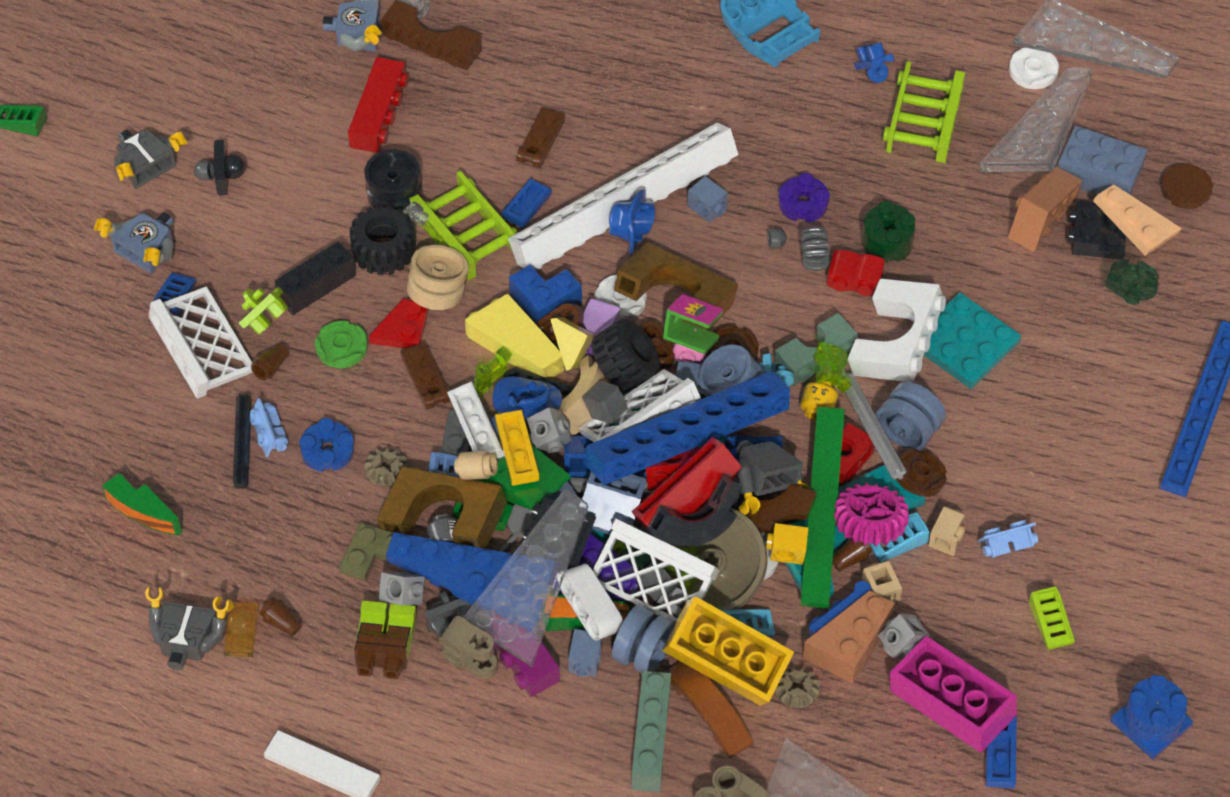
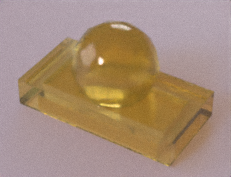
M233 602V608L229 612L226 623L225 656L253 657L259 603Z

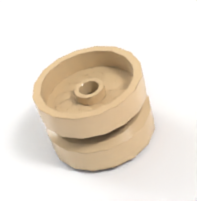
M429 245L418 249L411 258L410 274L407 280L408 295L418 305L431 310L453 308L460 303L464 294V283L468 273L467 260L455 249L444 245Z

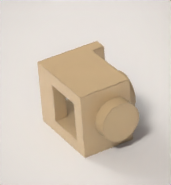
M943 507L931 531L929 547L954 557L958 542H961L966 527L962 526L965 515L959 510Z
M889 561L872 563L863 569L862 581L869 583L872 592L895 604L900 602L902 587Z

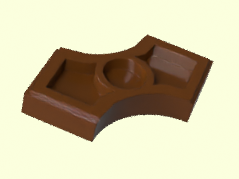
M790 484L787 490L780 496L771 500H759V510L752 515L750 508L746 517L754 523L760 532L766 534L773 533L775 523L781 524L792 519L807 520L817 497L816 492Z

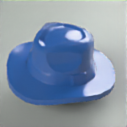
M640 190L632 202H617L612 206L610 212L609 234L629 242L627 254H633V250L638 242L643 241L642 235L648 234L654 223L656 209L654 203L647 202L646 190Z
M506 377L495 385L493 391V406L496 411L501 414L522 410L526 428L529 427L527 418L549 407L558 410L562 402L561 392L554 385L521 377Z

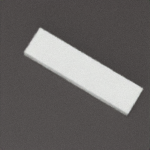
M472 381L447 392L472 451H488L489 454H495L497 459L503 457V450Z
M279 730L264 752L266 759L351 797H371L380 781L379 774Z

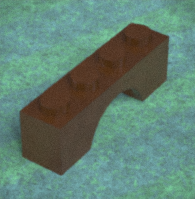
M395 0L381 19L383 36L466 71L482 51L480 34L461 26L447 32L429 31L419 24L417 8Z

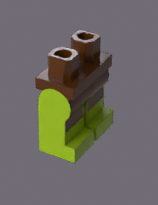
M362 600L361 617L354 648L359 676L373 675L374 666L384 667L383 675L387 679H399L402 669H407L417 624L416 606L391 603L388 615L387 603Z

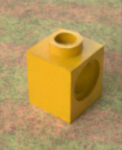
M775 523L773 533H768L766 539V549L771 550L770 561L803 565L807 547L808 527Z

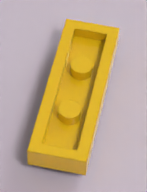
M522 410L496 414L495 422L512 486L539 481V472Z

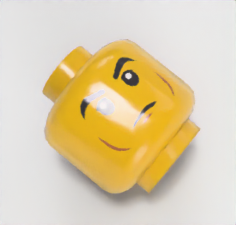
M818 379L816 382L805 386L800 408L807 418L816 421L817 407L835 408L838 393L831 387L832 384L830 382Z

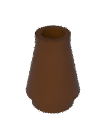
M278 344L271 350L255 357L251 364V370L254 375L260 380L273 378L284 360L289 356L287 348Z
M849 538L833 556L832 565L838 572H841L845 568L869 558V554L873 551L869 543L865 546L864 542L861 541L854 543L853 538Z
M272 597L260 611L264 622L287 633L291 637L302 627V623L297 620L281 599L277 600L275 597Z

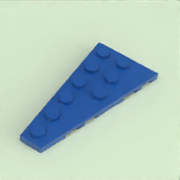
M395 532L392 535L386 553L388 562L411 574L424 576L434 586L438 588L442 586L452 591V595L487 613L493 612L504 618L506 623L512 626L516 624L526 629L528 634L536 637L555 573V561Z

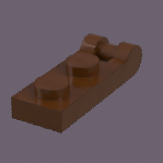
M542 107L522 147L518 149L516 161L521 163L530 162L533 166L541 168L565 122V114Z
M425 342L401 350L400 354L425 409L434 408V405L443 402V404L451 402L447 393L449 390L445 386Z

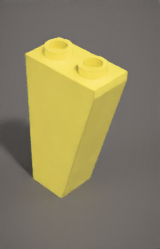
M508 294L494 299L488 306L471 313L465 319L466 335L471 340L518 369L549 379L564 371L561 352Z

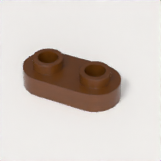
M568 303L561 305L541 318L537 323L538 328L552 343L557 342L555 333L551 334L550 332L552 326L550 319L564 317L581 326L584 314L578 305ZM571 313L574 314V320H573V321H571V319H570Z
M654 321L642 323L639 327L649 337H654L651 341L654 344L658 357H665L659 358L660 368L671 366L675 361L674 346L671 341L663 339V327Z

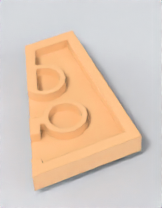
M1114 184L1099 193L1093 200L1144 256L1169 241L1182 229Z

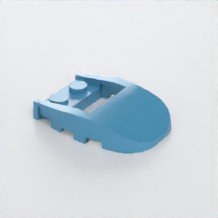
M721 0L720 2L723 21L733 36L747 52L775 68L779 66L781 61L813 41L815 43L819 41V28L814 30L809 25L810 17L805 11H800L796 6L797 2L795 0ZM781 17H784L792 24L762 43L758 41L753 42L748 38Z

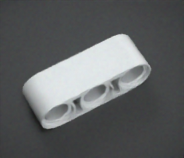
M582 564L558 574V584L562 593L593 640L597 641L619 632L623 624L622 617L589 565Z

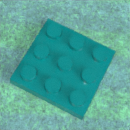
M960 292L945 306L944 311L940 312L937 330L932 333L929 350L924 353V356L972 389L1021 342L1022 335Z

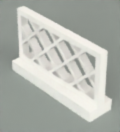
M207 286L163 303L161 299L150 303L148 317L197 399L206 396L207 390L253 373L251 370L252 361ZM204 297L208 306L206 309L192 305L193 300ZM174 307L184 309L183 318L171 315L169 309ZM189 311L203 315L200 324L186 320ZM207 317L218 320L220 323L218 330L204 325ZM183 326L198 330L195 339L183 335ZM201 331L216 336L213 344L198 340ZM219 337L232 343L231 350L216 346ZM195 346L210 351L207 359L195 355L193 352ZM213 352L228 356L225 365L210 361ZM231 358L242 361L245 367L235 369L228 365ZM210 367L222 371L220 377L210 380L206 370Z
M663 369L623 397L628 409L614 422L607 423L591 418L578 428L582 435L592 442H596L701 400L694 381L689 378L683 381ZM664 380H667L666 384L658 385ZM663 393L661 396L653 397L654 394ZM645 396L644 399L636 400L639 397ZM641 408L639 411L631 412L632 409ZM619 423V425L610 426V424Z
M615 519L611 527L613 531L592 570L596 577H598L602 568L612 565L616 579L607 583L599 580L605 590L635 605L640 603L652 609L654 614L658 616L662 614L674 621H677V618L674 617L671 606L687 602L694 596L703 600L712 581H715L719 573L715 566L618 519ZM616 540L626 543L629 554L614 559L612 548ZM631 546L639 551L633 552ZM645 553L650 555L654 566L639 571L635 557ZM631 558L635 573L620 578L616 563ZM656 558L663 561V563L657 564ZM669 565L675 567L678 578L663 583L659 569ZM655 571L660 585L645 590L641 575ZM681 571L687 573L688 575L682 576ZM637 577L641 591L631 595L625 593L622 582ZM696 577L704 581L699 592L688 595L684 584L685 580ZM680 583L684 597L669 602L665 587ZM618 584L620 590L612 587V585ZM661 589L665 604L656 607L651 606L646 594ZM643 596L644 602L637 599V597ZM667 608L669 614H667V613H665V612H663V611H661V610Z

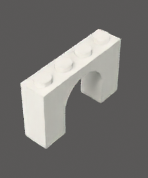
M880 279L872 298L877 314L880 316L906 318L913 321L914 324L904 336L896 340L883 342L855 339L848 362L854 376L913 383L917 372L921 371L924 353L929 350L931 335L937 330L938 317L940 312L945 309L946 298L942 295L939 284Z

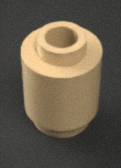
M488 451L461 452L455 460L454 468L456 474L462 480L488 479L490 476L496 475L498 464L495 454H489Z

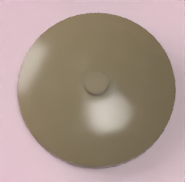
M732 508L730 509L738 516L730 527L717 538L705 544L692 547L671 545L715 566L719 570L715 581H712L703 601L719 610L739 609L748 603L761 587L768 564L766 544L760 531L748 517ZM656 558V561L663 563V561ZM671 565L664 567L674 579L678 578L675 567ZM681 571L682 576L688 575L687 573ZM696 577L685 580L684 584L688 595L699 592L704 581Z

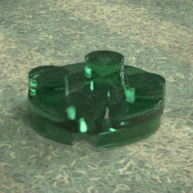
M1119 260L1110 266L1105 286L1118 296L1124 298L1126 303L1137 305L1140 301H1146L1156 296L1160 277L1158 272L1150 265L1140 261L1137 262V265L1128 264L1129 260Z

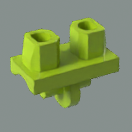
M277 287L262 301L261 297L265 294L262 288L256 291L246 289L243 292L245 302L241 306L245 310H248L250 307L254 309L239 324L243 328L249 325L260 335L272 324L262 314L263 311L267 309L277 319L288 309V306L280 297L284 292Z

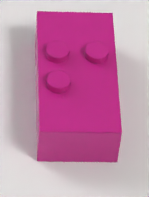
M925 636L890 672V689L893 694L980 753L1017 715V696L928 636Z

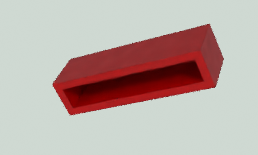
M376 57L348 130L350 148L379 153L381 145L386 144L388 127L394 123L395 108L400 106L402 89L407 87L409 81V73H406L405 62Z
M712 437L631 513L647 530L659 505L682 514L695 512L698 507L710 499L723 474L734 479L742 466L723 443Z

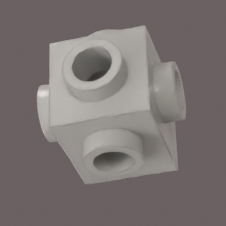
M549 407L527 418L531 431L530 439L537 449L548 451V453H555L564 448L563 445L572 441L569 433L571 430L567 419L564 418L562 411Z
M899 614L897 617L892 618L885 624V629L878 635L884 644L885 652L893 658H904L925 636L930 637L916 615Z

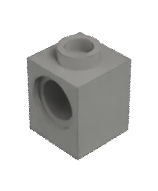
M381 572L379 600L398 605H421L423 602L425 577L405 572Z

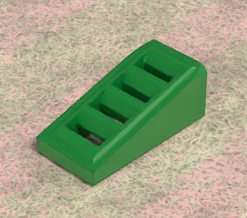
M0 105L1 129L39 136L47 120L44 107ZM4 113L7 114L5 119H1Z

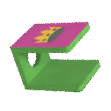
M682 294L667 309L663 339L705 354L719 340V335L682 320L684 319L709 328L723 314V309Z

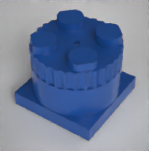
M1157 675L1138 682L1133 687V690H1131L1127 704L1111 717V722L1152 760L1186 732L1194 721L1186 715L1187 697L1181 691V688H1178L1172 681H1168L1164 676Z

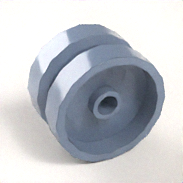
M732 344L720 347L704 360L699 371L698 380L701 388L709 395H713L763 375L766 372L746 349Z
M901 382L889 395V399L878 409L876 416L892 442L905 449L922 450L933 437V433L944 423L946 412L940 400L928 389L916 383Z
M640 603L637 604L629 612L617 634L612 649V659L625 666L634 662V670L641 674L642 671L656 672L667 655L661 650L676 621L662 614L655 618L652 609Z

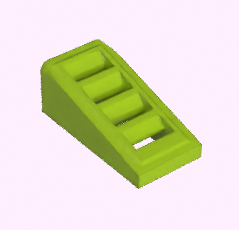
M1057 587L1032 592L1028 603L1047 650L1074 644L1075 640ZM1055 611V613L1044 615L1045 612ZM1059 621V624L1047 626L1048 623ZM1063 631L1064 635L1052 638L1050 636V634Z

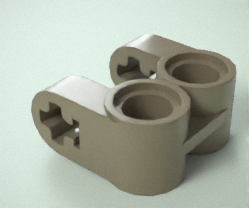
M455 616L439 638L440 644L444 647L441 651L442 656L454 666L462 668L480 679L492 678L498 670L492 636L474 626L465 618ZM484 642H486L487 649H485L484 647H482V646H480V645H482ZM488 660L490 662V668L485 666L483 669H480L478 661L486 663Z
M722 766L714 772L709 786L701 788L694 797L770 796L763 787L735 767ZM727 783H734V785L729 788L723 787Z

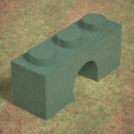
M837 313L817 325L816 341L820 346L807 347L795 338L775 350L774 365H776L777 369L779 366H785L786 371L792 372L794 375L792 386L800 382H806L813 374L822 369H828L843 356L848 357L855 339L858 337V333Z

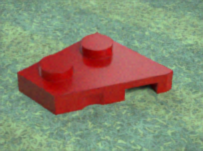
M402 299L370 334V344L398 348H409L421 344L429 309L418 305L413 300Z

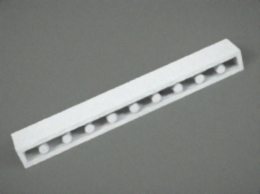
M715 123L508 238L517 265L522 268L531 265L536 271L550 260L562 257L566 251L583 245L591 237L603 234L610 227L609 216L612 206L617 202H632L640 190H646L647 202L654 203L657 200L667 198L671 192L688 186L696 178L708 175L712 169L729 163L730 159L738 155L731 129L722 124Z

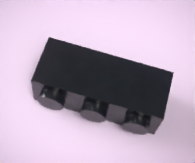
M338 241L276 279L275 287H279L284 292L280 297L288 306L287 310L292 316L356 276L354 257Z

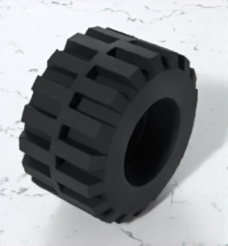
M377 205L375 209L369 207L365 213L361 211L358 214V219H353L349 230L351 250L355 263H358L361 269L367 268L368 273L377 272V275H383L385 272H388L390 275L394 274V270H403L404 264L409 265L411 263V258L416 249L413 221L410 220V216L403 214V210L399 208L394 210V206L389 205L387 208H383V205ZM379 238H391V239H392V240H390V241L382 242V243H380V242H374V240L379 239Z
M620 319L594 336L592 350L598 367L611 384L618 386L620 391L628 392L632 388L635 389L659 373V357L654 344L645 331L635 322H631L629 319Z

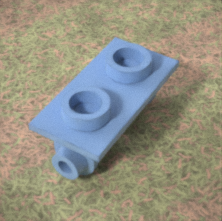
M258 398L254 408L250 411V422L257 432L259 446L262 447L265 457H268L272 449L284 451L287 448L288 440L283 427L273 428V426H280L281 424L276 407L271 403L262 404L261 399Z
M1026 520L1010 524L1011 529L1002 532L1000 527L984 531L985 536L977 540V542L985 541L986 546L982 547L984 556H990L991 558L1010 553L1008 542H1012L1014 552L1034 547V544L1038 543V537L1035 532L1031 533L1030 528L1034 527L1036 522L1027 524Z

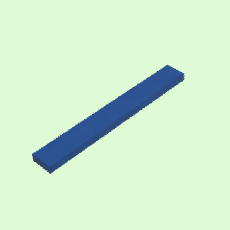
M1221 321L1160 486L1161 490L1185 498L1230 378V322Z

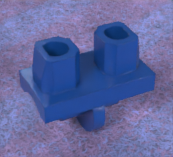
M882 42L868 43L856 48L860 61L854 63L856 70L867 69V77L874 83L885 81L888 77V68L883 62L894 61L893 54H885Z

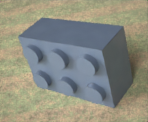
M1075 125L1059 160L1058 167L1082 179L1080 187L1082 190L1098 195L1114 184L1132 195L1143 170L1148 149Z

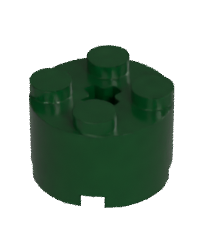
M883 201L878 206L872 208L866 214L863 223L862 244L865 253L885 259V263L892 260H897V262L904 260L911 253L915 233L914 215L905 208L894 205L889 201Z

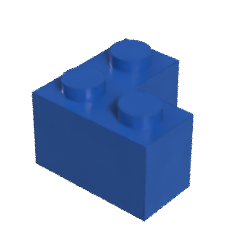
M531 265L509 276L511 298L536 325L541 318L563 304L582 305V286L567 269L547 281H544Z

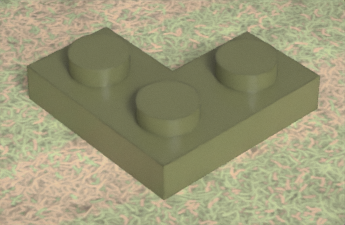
M359 523L340 564V574L366 581L375 559L388 562L386 553L393 533Z

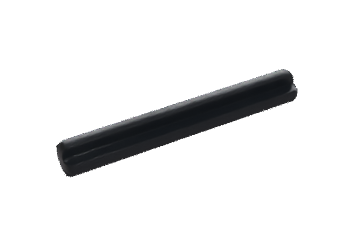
M239 394L236 397L233 486L236 489H245L248 486L251 400L248 394Z

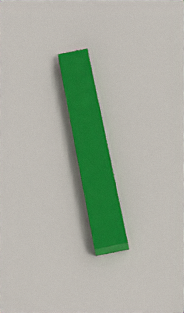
M817 407L810 488L811 491L816 492L817 497L808 515L807 523L808 536L801 594V606L829 608L836 526L834 513L837 509L834 505L838 499L845 409Z

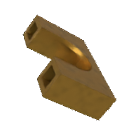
M647 242L618 269L614 291L637 301L645 292L656 285L667 284L681 287L693 295L692 298L723 309V314L709 328L683 319L684 322L709 330L733 306L738 284Z
M402 467L377 517V521L382 530L411 535L419 516L427 507L439 501H456L464 506L451 534L456 544L486 549L507 504V500L502 487L493 482L484 483L474 480H462L442 472L433 473L420 468Z

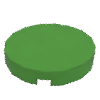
M344 320L334 321L323 326L319 331L320 334L315 339L316 353L321 362L329 367L339 369L351 367L359 363L366 355L368 349L366 333L361 326L349 324V321Z

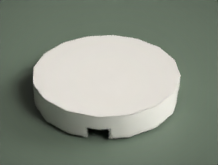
M1033 46L1025 47L1013 54L1010 60L1009 73L1011 78L1024 88L1042 89L1055 81L1059 64L1056 57L1050 51L1045 49L1044 51L1038 50V47Z
M611 275L603 279L595 292V300L620 307V319L631 320L642 313L647 302L646 292L637 301H634L614 291L617 275Z

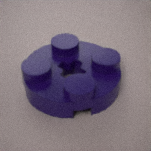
M803 173L799 177L787 180L780 187L778 196L779 208L791 220L797 221V218L806 219V222H812L820 219L826 213L830 193L821 181L813 178L811 174ZM802 196L808 197V200H809V201H807V202H806L805 200L799 201V197H802Z

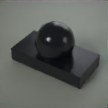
M215 140L214 171L217 194L219 196L228 195L227 178H240L245 172L246 164L239 155L231 154L226 156L224 140Z

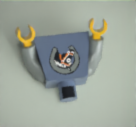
M354 0L348 3H341L338 8L337 17H323V31L336 32L337 44L353 52L360 50L376 51V46L379 42L378 36L382 34L379 30V0Z
M162 212L155 220L144 213L120 223H111L106 218H98L96 220L94 231H101L100 236L103 238H107L108 235L111 237L114 252L152 274L160 263L168 262L172 259L174 243L169 227L173 224V219L167 213Z

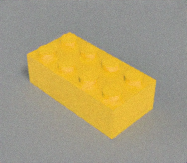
M696 596L686 602L661 650L759 706L770 701L794 654V651Z

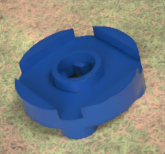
M329 418L322 419L319 423L309 427L299 441L303 461L307 466L316 471L324 472L323 469L331 468L333 471L345 467L353 457L354 440L352 433L344 425L333 422ZM324 443H332L333 448L322 450V445Z

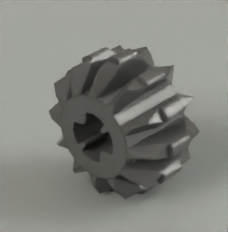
M818 227L804 229L801 233L803 267L806 270L813 271L827 269L829 266V245L826 229Z

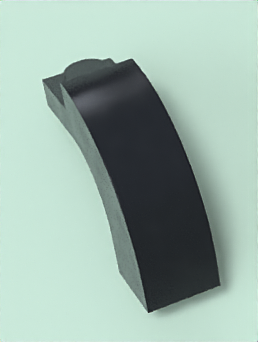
M723 474L710 499L702 508L692 513L682 514L659 505L647 530L655 538L675 546L692 547L712 541L724 533L738 516L730 508L738 500L742 486L733 478Z

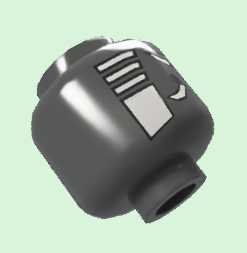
M450 514L434 517L427 526L428 538L455 543L451 534L458 519Z

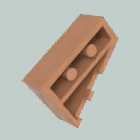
M1057 166L1051 172L1044 173L1039 183H1033L1028 193H1023L1016 202L1018 210L1008 239L1035 252L1039 246L1038 243L1041 235L1043 234L1047 237L1051 232V228L1048 226L1054 219L1059 221L1075 202L1083 180Z
M868 591L804 642L803 659L853 684L880 640L878 635L885 629V624L893 618L895 603L872 591Z

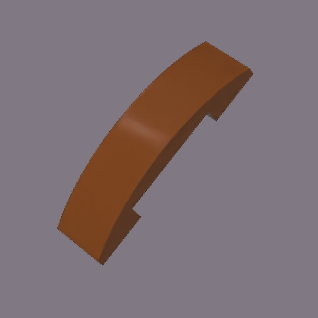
M681 661L663 672L671 673V686L679 696L681 694L685 696L713 731L714 740L730 759L753 744V740L739 716L706 675Z

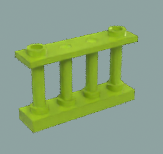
M907 61L905 70H900L897 85L901 86L891 127L886 126L883 141L887 142L886 152L891 153L894 141L933 148V151H937L936 162L946 163L962 95L965 72L956 70L954 80L949 79L948 82L910 75L912 62ZM909 84L946 91V94L950 96L949 99L944 98V100L908 94L906 91ZM903 103L942 110L941 113H945V117L937 119L901 111ZM899 122L935 128L938 132H941V135L932 138L897 131Z
M459 171L456 173V188L431 202H424L418 194L410 198L409 201L411 215L436 245L453 248L464 256L468 262L466 280L469 281L476 277L477 261L505 245L512 251L508 238L518 232L514 227L510 228L480 194L473 180L466 178ZM461 196H464L470 203L444 219L438 218L434 213L437 209ZM476 212L484 219L483 222L458 236L456 234L453 235L448 230L449 227ZM491 228L499 236L473 252H467L463 247V244Z

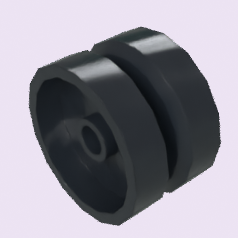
M391 149L381 151L367 161L364 173L367 198L374 209L377 208V205H383V208H387L388 205L394 206V210L399 208L403 210V214L410 211L409 199L417 194L422 197L420 166L415 157L406 151Z

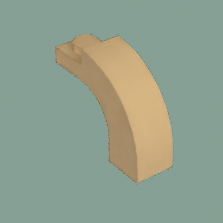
M589 355L580 360L581 376L579 382L572 392L562 400L561 406L558 409L563 412L564 418L567 419L570 425V436L580 432L578 427L591 419L582 397L600 381L611 384L599 369L597 362H594Z

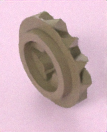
M389 447L384 450L376 449L372 455L368 454V459L364 463L368 479L380 486L393 485L401 468H408L406 456H403L399 449L391 450ZM383 460L391 464V472L382 467Z
M791 665L789 669L784 671L775 689V694L783 704L789 707H807L815 702L819 696L820 680L817 679L814 671L810 672L804 665L801 668ZM792 681L795 683L803 682L802 690L799 688L792 689Z

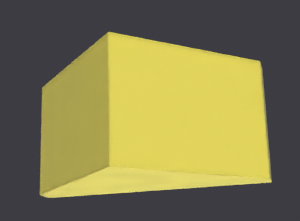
M564 317L550 319L566 370L579 368L580 360L584 358L595 334Z

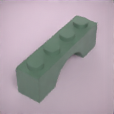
M642 671L632 766V790L661 792L665 735L671 691V673Z

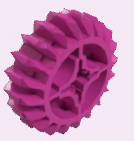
M866 482L864 486L855 484L854 488L846 487L845 492L840 493L834 505L837 508L834 518L836 519L838 532H843L845 538H853L854 543L864 542L865 546L868 543H873L877 547L879 543L888 545L889 541L896 542L899 536H903L906 525H908L909 510L908 505L904 502V497L898 496L897 491H889L888 486L884 488L879 487L878 484L869 486Z

